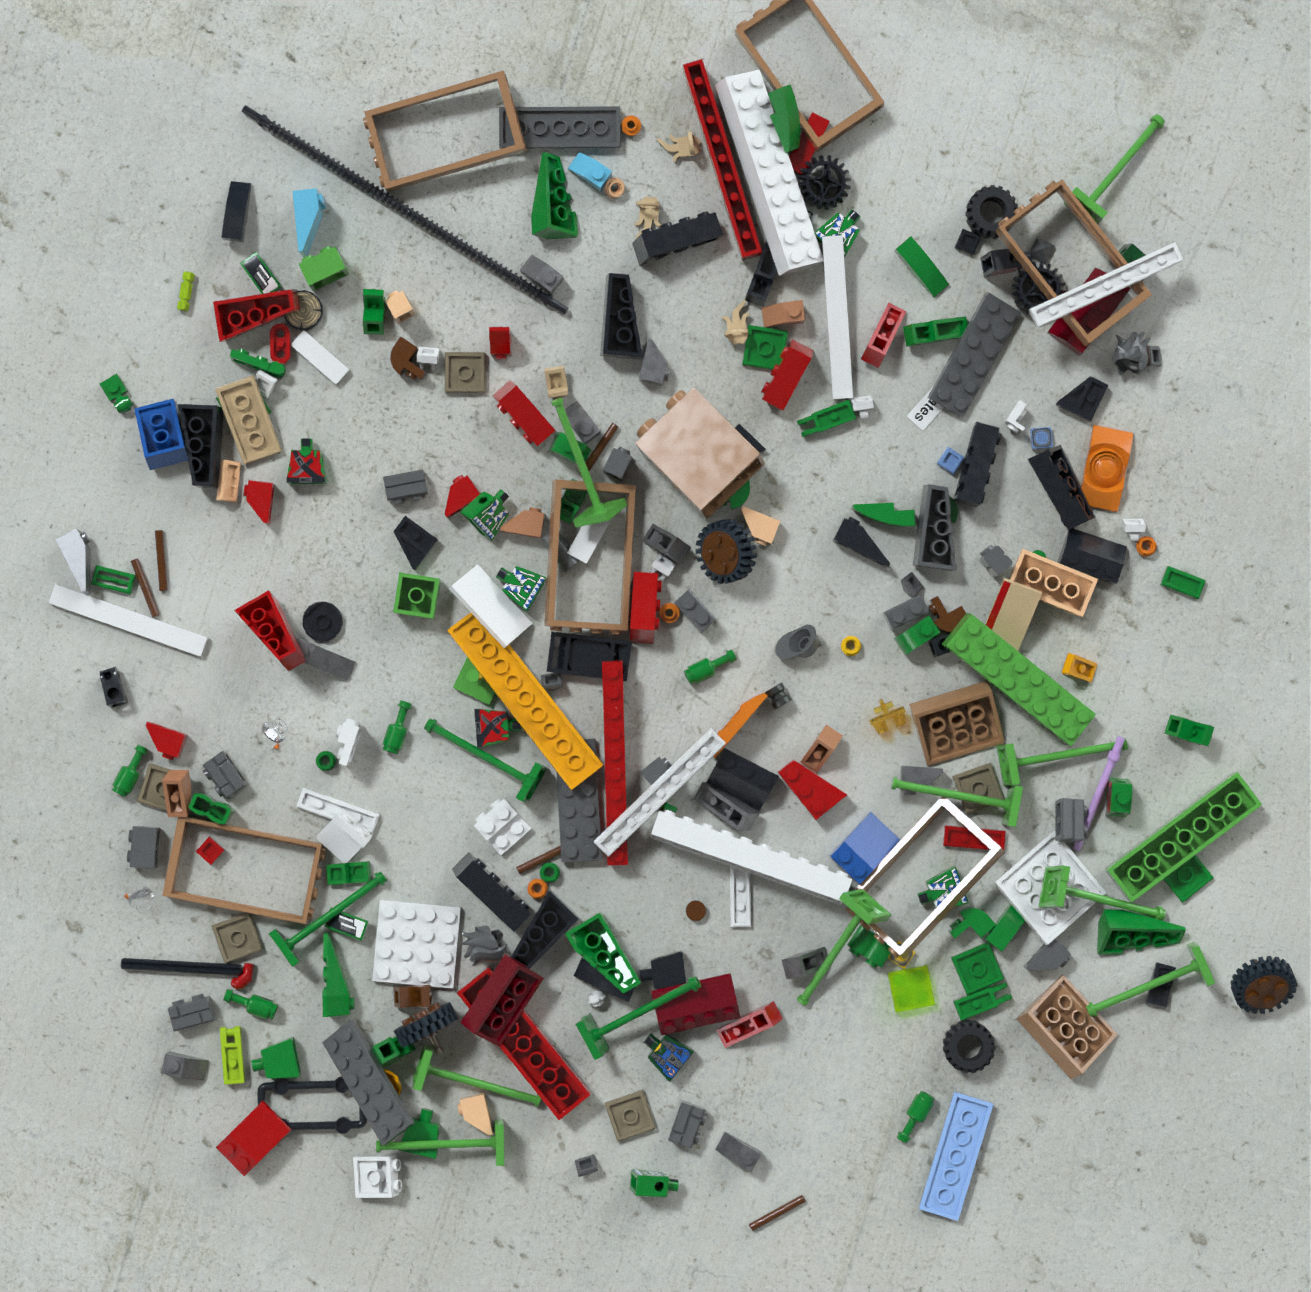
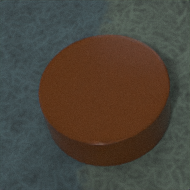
M694 900L686 906V915L693 921L701 920L706 914L705 905L701 901Z

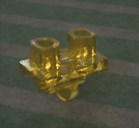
M883 699L878 700L880 706L873 708L875 714L883 712V714L868 720L870 725L874 726V729L880 735L889 731L885 722L889 718L893 719L896 727L906 724L904 715L906 711L904 706L888 712L887 709L894 707L892 701L884 703Z

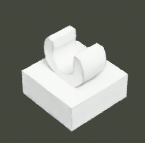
M419 347L417 362L420 363V369L424 368V363H430L431 370H434L439 358V348Z
M259 370L255 380L261 395L268 398L274 389L277 379Z
M871 395L850 398L851 406L854 411H859L860 418H869L868 409L874 408Z
M1123 519L1122 527L1125 532H1128L1130 541H1138L1139 532H1145L1146 524L1143 519Z
M660 552L651 565L653 567L651 573H655L656 570L662 573L660 579L663 580L666 576L670 575L677 562Z

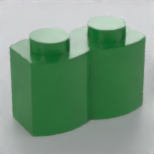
M205 793L194 794L188 806L194 813L207 815L209 819L219 824L229 823L234 813L232 806L225 802H216L213 797Z
M860 924L847 943L850 947L848 951L857 957L860 954L867 958L865 962L874 968L877 965L882 967L891 954L888 950L890 946L886 942L882 945L874 937L875 934L873 932L867 931Z

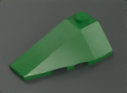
M546 152L542 153L534 196L531 214L532 235L544 239L578 237L577 216L575 211L572 212L569 201L572 198L570 193L566 192L564 185L566 178L560 157Z
M1104 909L1098 922L1097 953L1100 955L1124 954L1123 950L1135 948V951H1141L1142 947L1150 945L1157 948L1179 944L1186 928L1125 910Z
M601 912L565 933L574 950L622 993H626L641 984L640 979Z
M325 932L323 934V961L326 962V966L323 968V979L326 987L322 990L323 1017L350 1015L351 1010L355 1009L354 997L351 998V991L330 932Z

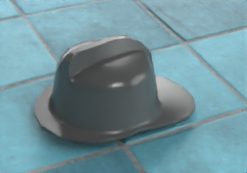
M806 624L783 635L776 644L775 652L780 659L784 660L792 659L796 656L808 658L821 646V641L816 636L815 627Z

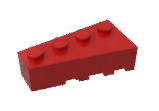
M297 289L213 302L219 342L229 341L300 310Z
M269 590L234 610L288 672L306 662L279 601Z

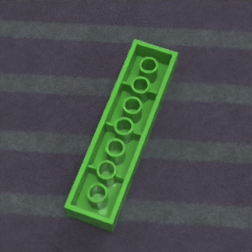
M971 613L964 615L942 643L945 648L1066 745L1072 746L1096 715Z
M1233 772L1105 868V871L1129 902H1133L1260 807L1262 803L1240 774Z

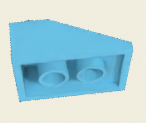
M317 188L292 191L298 251L302 257L308 256L323 217L322 209H326L325 197L319 193Z

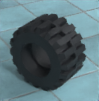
M990 185V187L984 186L977 190L969 200L965 212L967 224L971 226L970 229L976 231L977 235L985 236V239L993 237V239L998 238L995 231L999 228V222L990 223L981 216L980 208L985 202H995L1003 210V218L1000 221L1005 217L1010 219L1015 215L1014 211L1018 208L1014 195L1011 196L1008 189L1005 191L1002 186L995 187V185Z
M966 1020L963 1022L959 1021L956 1025L953 1024L950 1027L951 1029L946 1031L945 1039L943 1038V1052L946 1059L955 1069L961 1070L964 1073H976L977 1070L982 1071L986 1065L988 1066L991 1063L990 1060L995 1055V1040L991 1032L976 1021ZM965 1035H974L981 1043L978 1054L972 1058L962 1057L957 1050L959 1040Z

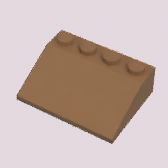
M987 681L909 704L927 766L1005 743L993 693Z
M1063 974L1016 1019L1067 1076L1072 1079L1083 1074L1118 1034L1098 1012V1016L1090 1017L1086 1009L1089 1002Z

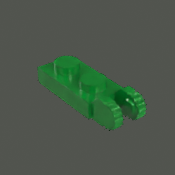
M240 348L238 350H231L230 358L236 363L258 371L261 370L274 377L283 378L286 375L285 366L277 361L269 363L267 358L259 355L255 358L250 356L248 351Z
M846 400L814 412L811 416L798 420L797 424L799 426L807 424V422L812 420L814 421L815 428L804 430L801 433L802 437H806L855 420L856 416L850 400Z
M1004 982L993 987L990 986L954 1000L953 1003L959 1019L964 1020L1012 999L1011 994H1005L997 999L994 995V992L1008 987L1007 983Z

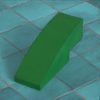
M791 84L768 93L776 112L770 115V118L785 153L798 149L800 145L799 111Z
M912 236L895 249V253L908 266L907 268L933 298L949 285L936 265Z
M963 316L904 326L906 347L961 338L968 325L967 318Z
M894 503L852 505L853 511L875 522L897 527L915 526V511H894Z
M1011 903L996 921V926L985 936V939L1001 952L1025 922Z

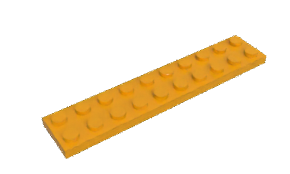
M471 612L447 630L571 791L603 767L598 757L510 644L503 648Z

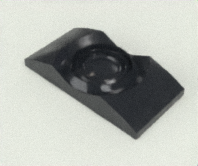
M551 631L546 672L603 679L602 661L623 660V681L627 682L632 641Z

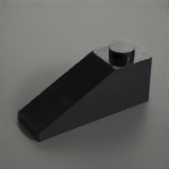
M852 517L844 518L833 541L887 568L890 564L865 529L859 525L860 521Z

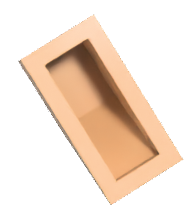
M394 291L385 300L398 324L416 315L403 291Z
M742 507L741 513L751 536L756 539L755 543L765 547L767 544L771 545L780 521Z
M485 1092L462 1097L460 1103L457 1104L459 1115H463L465 1121L487 1135H493L494 1131Z

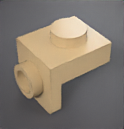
M564 365L544 368L548 397L558 399L568 395Z

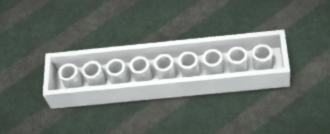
M760 70L725 77L715 87L778 275L781 276L814 267L824 260L788 153H785L770 118L774 111Z
M669 810L659 811L649 838L837 905L843 904L839 898L843 892H848L852 879L848 878L847 873L837 871V873L830 872L827 866L821 864L817 866L811 865L809 860L798 857V859L791 858V854L779 850L778 853L771 851L772 847L765 844L754 845L752 840L745 837L737 839L732 837L733 833L725 830H721V832L715 831L713 826L702 823V825L695 824V820L683 816L682 819L675 817L676 813Z

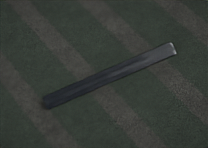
M134 958L121 959V969L235 976H239L242 973V965Z

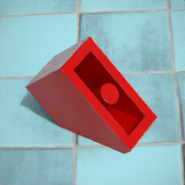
M489 327L491 356H495L497 360L507 359V356H511L510 327Z
M460 475L452 481L454 484L450 486L444 513L447 518L464 509L480 494L468 475L465 477Z
M248 480V485L245 484L243 496L246 497V501L263 523L270 524L275 484Z
M146 722L145 726L157 751L163 753L162 757L174 760V757L180 758L188 735L153 722Z

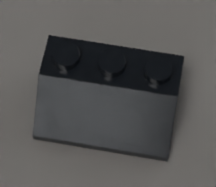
M1072 528L1067 532L1057 563L1115 585L1118 583L1124 565L1127 546Z
M724 748L706 783L760 811L779 776Z

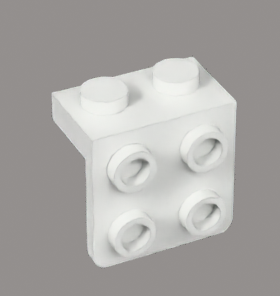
M343 808L317 835L318 841L343 863H347L361 848H364L372 837L370 832Z

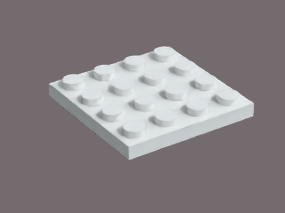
M1055 830L994 882L996 887L1045 945L1051 943L1096 903L1066 894L1063 907L1047 909L1038 907L1045 867L1069 866L1071 868L1067 886L1100 895L1106 894V891L1066 843L1055 841Z
M380 900L372 981L409 985L429 984L431 987L454 988L461 907Z

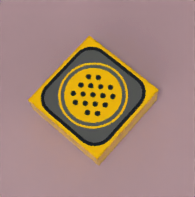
M897 941L896 944L900 947L903 943ZM912 951L905 960L900 955L896 958L892 953L888 959L905 969L915 951Z

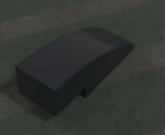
M235 181L230 183L221 238L223 240L244 242L251 183Z
M767 241L745 297L747 302L761 307L765 305L777 272Z
M581 957L574 973V977L627 1002L630 1001L635 989L634 987L626 993H622L583 957Z

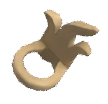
M692 131L687 133L688 136L675 138L670 134V140L677 144L669 145L661 139L656 140L667 151L678 152L673 156L675 163L679 157L695 156L702 150L700 146L701 140L692 135Z
M646 196L641 201H636V206L640 208L639 220L634 225L640 226L645 220L644 230L651 228L654 220L655 225L660 227L661 224L658 222L660 203L657 198Z
M745 299L733 310L732 322L727 316L721 317L727 322V331L724 332V337H727L734 345L738 343L744 344L749 334L746 318L750 313H745L741 320L739 316L740 310L746 303Z

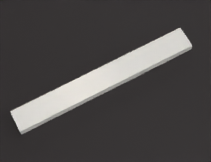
M843 235L822 237L833 399L853 398Z
M1174 242L1029 309L1036 328H1039L1184 260Z
M55 584L49 600V604L202 657L208 641V637Z
M710 728L597 837L594 843L609 857L726 744L725 741Z

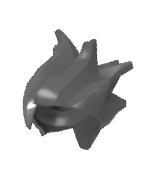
M1132 332L1127 340L1116 335L1118 345H1116L1112 359L1114 365L1117 366L1119 375H1123L1127 370L1138 375L1147 367V344L1151 338L1149 337L1141 342L1145 332L1140 334Z
M485 925L475 927V931L471 933L463 932L462 935L467 940L462 945L470 946L464 958L466 959L470 956V961L473 962L472 966H475L480 961L500 960L507 947V944L501 946L496 941L500 930L490 931L489 926Z

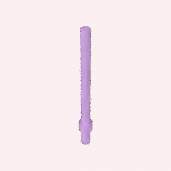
M1117 736L1113 749L1108 753L1107 758L1109 759L1088 808L1087 815L1084 818L1087 833L1115 763L1120 759L1121 754L1119 753L1125 741L1123 737ZM1084 840L1074 843L1073 849L1080 851Z

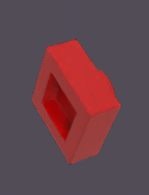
M209 836L196 852L212 865L225 849Z

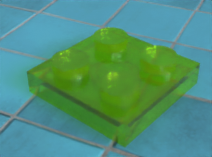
M928 965L887 972L895 1013L935 1005Z

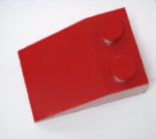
M262 1101L216 1148L245 1176L292 1129Z

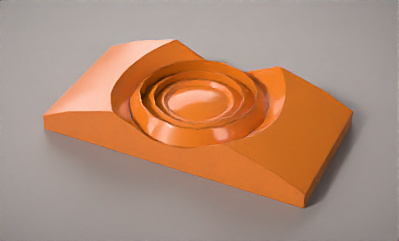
M1093 425L1081 482V488L1090 507L1113 512L1118 511L1131 452L1133 433Z
M765 693L759 694L741 704L740 709L725 727L718 731L717 734L726 744L713 756L714 758L717 757L766 699L767 695Z

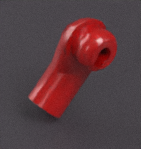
M244 963L243 974L231 980L233 988L241 990L252 982L254 964Z

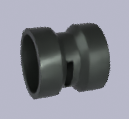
M782 682L765 692L767 697L772 699L774 710L792 700L790 695L784 692L785 687Z

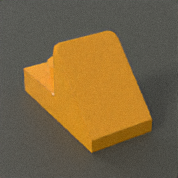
M1068 653L1062 673L1092 683L1097 663Z

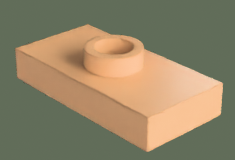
M220 460L216 500L237 503L241 462Z

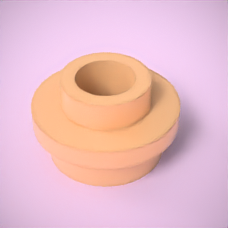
M614 177L605 183L604 189L609 197L618 198L623 194L625 186L622 180ZM613 184L617 185V189L615 191L611 190V186Z

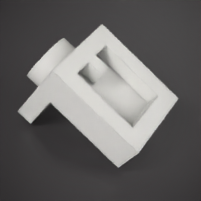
M1021 400L1017 402L1005 420V423L1008 424L1007 428L1016 434L1017 432L1022 433L1025 430V427L1016 422V420L1021 421L1027 412L1024 410L1027 404Z

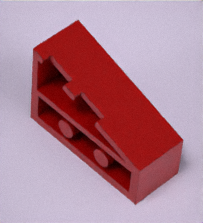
M792 339L789 346H785L780 355V358H782L780 364H775L770 373L773 376L769 383L766 382L761 390V393H763L762 400L784 411L812 359L813 350Z
M511 380L492 395L499 403L496 405L504 415L507 413L512 418L509 421L517 430L519 428L523 430L525 434L522 436L530 445L534 443L536 446H539L556 431Z
M634 572L630 641L632 643L654 644L655 630L659 631V618L655 617L656 611L660 612L661 599H657V592L661 593L662 581L658 580V573Z
M791 760L777 772L815 820L847 796L846 793L795 760Z

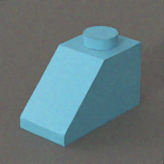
M580 152L568 167V170L600 192L612 176L610 169Z

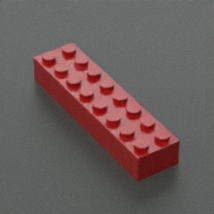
M490 966L457 992L468 1008L471 1007L494 970ZM524 1009L500 1045V1048L556 1118L560 1120L591 1095V1091Z

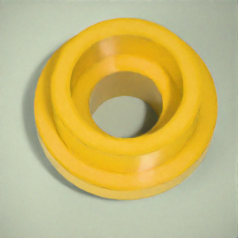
M848 636L842 640L841 650L847 656H855L861 650V642L854 636ZM849 642L854 643L855 647L853 650L847 648Z

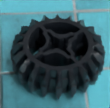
M819 155L818 160L812 157L811 163L808 161L804 163L806 168H800V172L804 175L797 176L798 180H802V183H798L799 188L803 187L801 194H806V197L803 199L804 202L809 199L811 200L810 207L817 203L816 207L818 210L822 206H824L825 210H828L830 205L835 208L837 207V202L840 204L844 202L842 197L848 196L844 189H851V186L846 184V182L851 181V178H845L849 170L842 171L845 164L841 163L838 166V158L831 162V155H828L826 159H824L823 155ZM824 166L819 177L810 176L816 167ZM830 169L836 173L838 181L831 177ZM825 178V182H828L830 185L823 187V183L818 180ZM809 183L816 186L818 196L812 192ZM829 188L838 189L832 198L824 199Z
M1032 262L1040 274L1050 279L1046 282L1049 286H1054V292L1057 296L1066 293V290L1060 289V287L1066 285L1065 282L1059 283L1063 275L1055 276L1058 271L1057 268L1051 272V264H1048L1045 269L1043 268V262L1039 263L1038 268L1036 263ZM1019 270L1017 273L1020 277L1015 276L1013 278L1018 284L1011 285V288L1017 291L1012 292L1011 296H1018L1014 303H1022L1019 307L1020 310L1027 307L1026 314L1028 315L1030 313L1029 309L1038 305L1029 302L1027 299L1036 297L1042 303L1048 301L1042 291L1041 294H1039V291L1038 293L1033 292L1036 288L1035 282L1026 271ZM1028 277L1031 288L1023 294V282Z

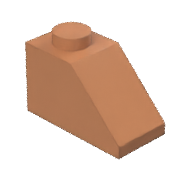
M803 300L782 302L762 307L764 327L804 323Z
M530 507L529 511H522L502 525L500 531L541 538L545 513H541V509Z
M825 725L800 763L818 773L835 750L843 735Z
M169 770L162 780L168 817H188V806L192 789L189 770Z

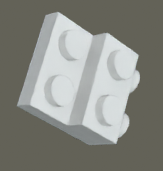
M346 718L343 725H339L336 736L339 737L338 742L345 744L344 747H340L337 758L340 759L339 764L345 766L351 765L363 727L359 726L360 722Z
M498 798L490 805L492 808L487 814L482 812L475 819L477 823L474 827L502 855L532 828L505 798L502 801Z
M397 1154L353 1157L356 1198H392L399 1195V1192L402 1190V1181L398 1180L401 1162L397 1159Z

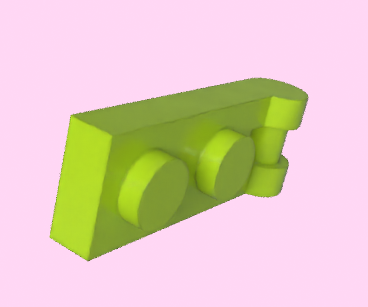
M234 1026V1028L229 1029L227 1027H220L224 1085L245 1083L241 1026ZM234 1036L235 1042L228 1043V1037Z

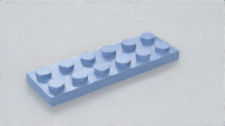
M953 1092L919 1204L920 1210L956 1221L959 1220L993 1103L959 1092Z

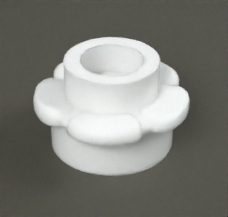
M602 990L592 992L587 996L588 1004H593L594 1007L599 1006L605 1002L606 995L603 994Z

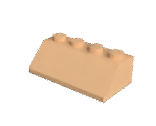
M1025 549L1021 550L1008 578L1041 591L1040 602L1077 617H1083L1098 581L1097 578Z

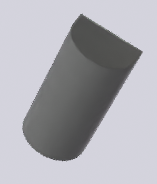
M559 532L557 562L564 572H567L581 560L567 553L571 546ZM548 533L546 536H544V537L541 539V541H542V543L545 545V547L549 550V533Z

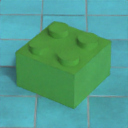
M327 246L320 250V254L314 257L313 255H308L302 258V262L299 263V267L312 291L349 275L336 247L331 248V246Z
M399 572L393 613L435 619L441 579Z

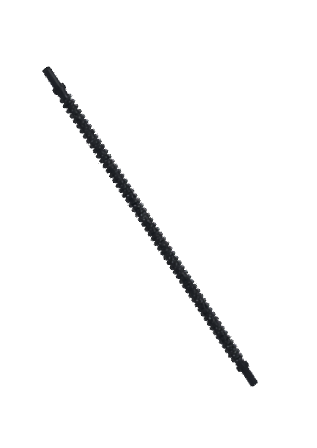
M247 105L242 108L241 112L257 121L259 126L268 128L269 132L273 131V135L278 134V138L283 137V141L287 140L288 144L292 143L293 147L297 146L298 150L302 149L303 153H308V157L313 156V160L317 159L318 163L322 162L323 166L327 165V169L332 168V172L337 171V175L341 174L342 178L346 177L347 181L351 180L352 184L356 183L357 187H362V191L367 190V194L371 193L372 197L376 196L377 200L381 199L382 203L386 202V206L391 205V209L396 208V212L400 211L401 215L405 214L407 219L410 217L412 222L416 221V225L421 224V228L426 227V231L430 230L431 234L435 233L436 237L440 236L441 240L445 239V243L450 242V246H456V250L459 248L461 253L464 251L466 256L470 255V259L475 258V262L480 261V265L484 264L485 268L489 267L490 271L494 270L495 274L499 273L500 277H505V281L510 280V284L515 283V287L519 286L520 290L524 289L525 293L529 292V296L534 295V299H540L545 306L549 305L564 315L567 313L569 308L553 299L551 294L542 292V288L537 289V285L532 286V282L528 283L527 279L523 280L522 276L518 277L517 273L513 274L512 270L508 271L507 266L504 268L502 263L499 265L497 260L493 261L492 257L488 258L487 254L483 255V251L478 252V248L473 249V245L469 246L468 242L464 243L463 239L459 240L457 235L453 236V232L448 233V229L443 230V226L439 227L438 223L434 224L433 220L429 221L428 217L424 218V214L419 215V211H413V207L410 209L408 204L405 206L403 201L399 202V198L394 199V195L389 196V192L384 193V189L380 190L379 186L375 187L374 183L370 184L369 180L365 181L364 176L359 177V173L354 174V170L350 171L349 167L345 168L344 164L340 165V161L335 162V158L330 159V155L326 156L325 152L321 153L320 149L316 150L315 146H310V142L305 143V139L300 140V136L296 137L295 133L291 134L290 130L286 131L285 127L281 128V124L276 125V121H270L265 114L261 115Z

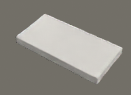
M478 564L449 588L503 648L507 647L533 624Z

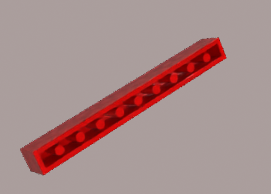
M700 59L683 64V73L741 260L744 261L760 256L762 253L703 60Z
M623 660L602 661L607 828L627 809ZM627 840L609 857L607 856V865H628Z

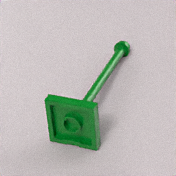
M430 718L424 727L427 733L435 732L520 780L522 787L516 798L522 802L529 803L548 769L546 766L535 762L530 773L525 775L437 725V720Z
M381 871L379 873L376 872L374 879L292 938L284 940L277 929L269 933L292 967L300 962L292 952L295 948L294 945L379 884L384 886L387 879Z
M696 976L689 977L688 983L601 1028H598L591 1013L584 1016L575 1025L594 1060L602 1057L610 1049L603 1035L692 989L695 992L698 991V988L701 987L699 979Z

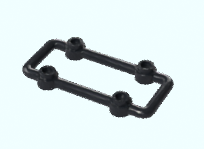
M342 1076L331 1081L289 1082L286 1078H278L274 1082H265L258 1087L257 1103L258 1105L262 1101L266 1103V1090H274L277 1094H285L288 1090L335 1089L339 1093H344L349 1088ZM360 1107L359 1121H351L348 1117L344 1116L338 1118L337 1121L289 1122L286 1118H281L292 1130L336 1129L341 1134L347 1133L350 1129L363 1128L367 1124V1119Z

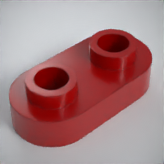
M279 323L270 329V357L273 361H277L282 365L286 364L291 358V333L286 325ZM279 331L284 332V336L282 338L277 337V333ZM280 351L285 353L283 358H278Z

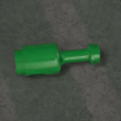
M732 649L727 650L725 655L713 661L704 658L688 666V669L684 670V674L690 685L694 683L697 685L713 677L717 667L727 662L734 663L737 659Z
M400 700L398 704L400 709L396 722L389 724L382 743L384 751L398 755L399 750H402L407 734V729L404 728L403 724L407 711L411 710V703Z
M139 744L134 748L136 753L130 764L120 768L112 784V791L124 797H127L128 793L130 794L140 775L136 769L143 755L148 754L149 749Z
M232 989L226 990L223 1001L227 1003L232 1001L244 1005L247 1008V1013L266 1020L268 1018L273 1020L278 1008V1004L274 1003L273 1000L256 994L246 998L234 994Z
M922 1090L919 1094H916L907 1110L909 1120L903 1131L898 1132L897 1138L904 1143H908L911 1140L909 1135L916 1123H923L932 1109L933 1101L935 1100L933 1096Z

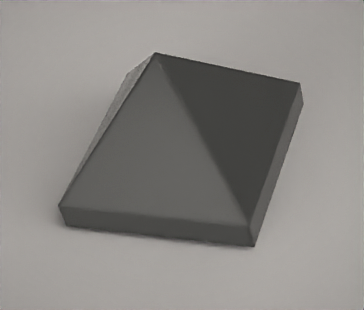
M1037 237L1029 252L1032 258L1046 264L1055 246Z
M1147 346V365L1160 367L1162 365L1160 347Z
M910 572L901 580L903 591L912 596L924 588L913 572Z
M560 673L541 675L542 687L546 691H556L563 687Z
M594 1154L575 1160L579 1177L598 1171Z

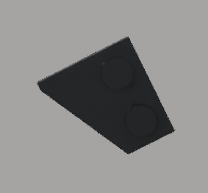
M1090 376L1056 402L1055 405L1091 422L1107 390L1108 384Z
M406 515L393 531L412 569L416 571L438 539Z

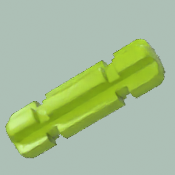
M184 271L182 275V280L184 281L181 282L178 297L180 301L177 303V309L180 311L189 310L190 303H188V300H191L193 289L191 282H194L195 274L192 272Z

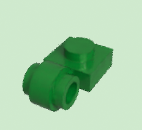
M117 373L100 383L110 402L117 399L114 406L119 414L122 412L125 414L131 410V407L134 405L128 395L122 396L128 390Z

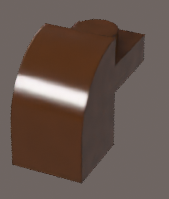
M401 336L392 348L390 355L391 364L400 376L407 370L406 375L416 381L417 378L423 380L426 373L411 363L418 352V348Z
M938 596L929 600L931 603L928 605L933 616H938V619L933 622L943 632H952L966 614L962 606L947 613Z
M429 984L393 987L394 1007H430L432 993Z

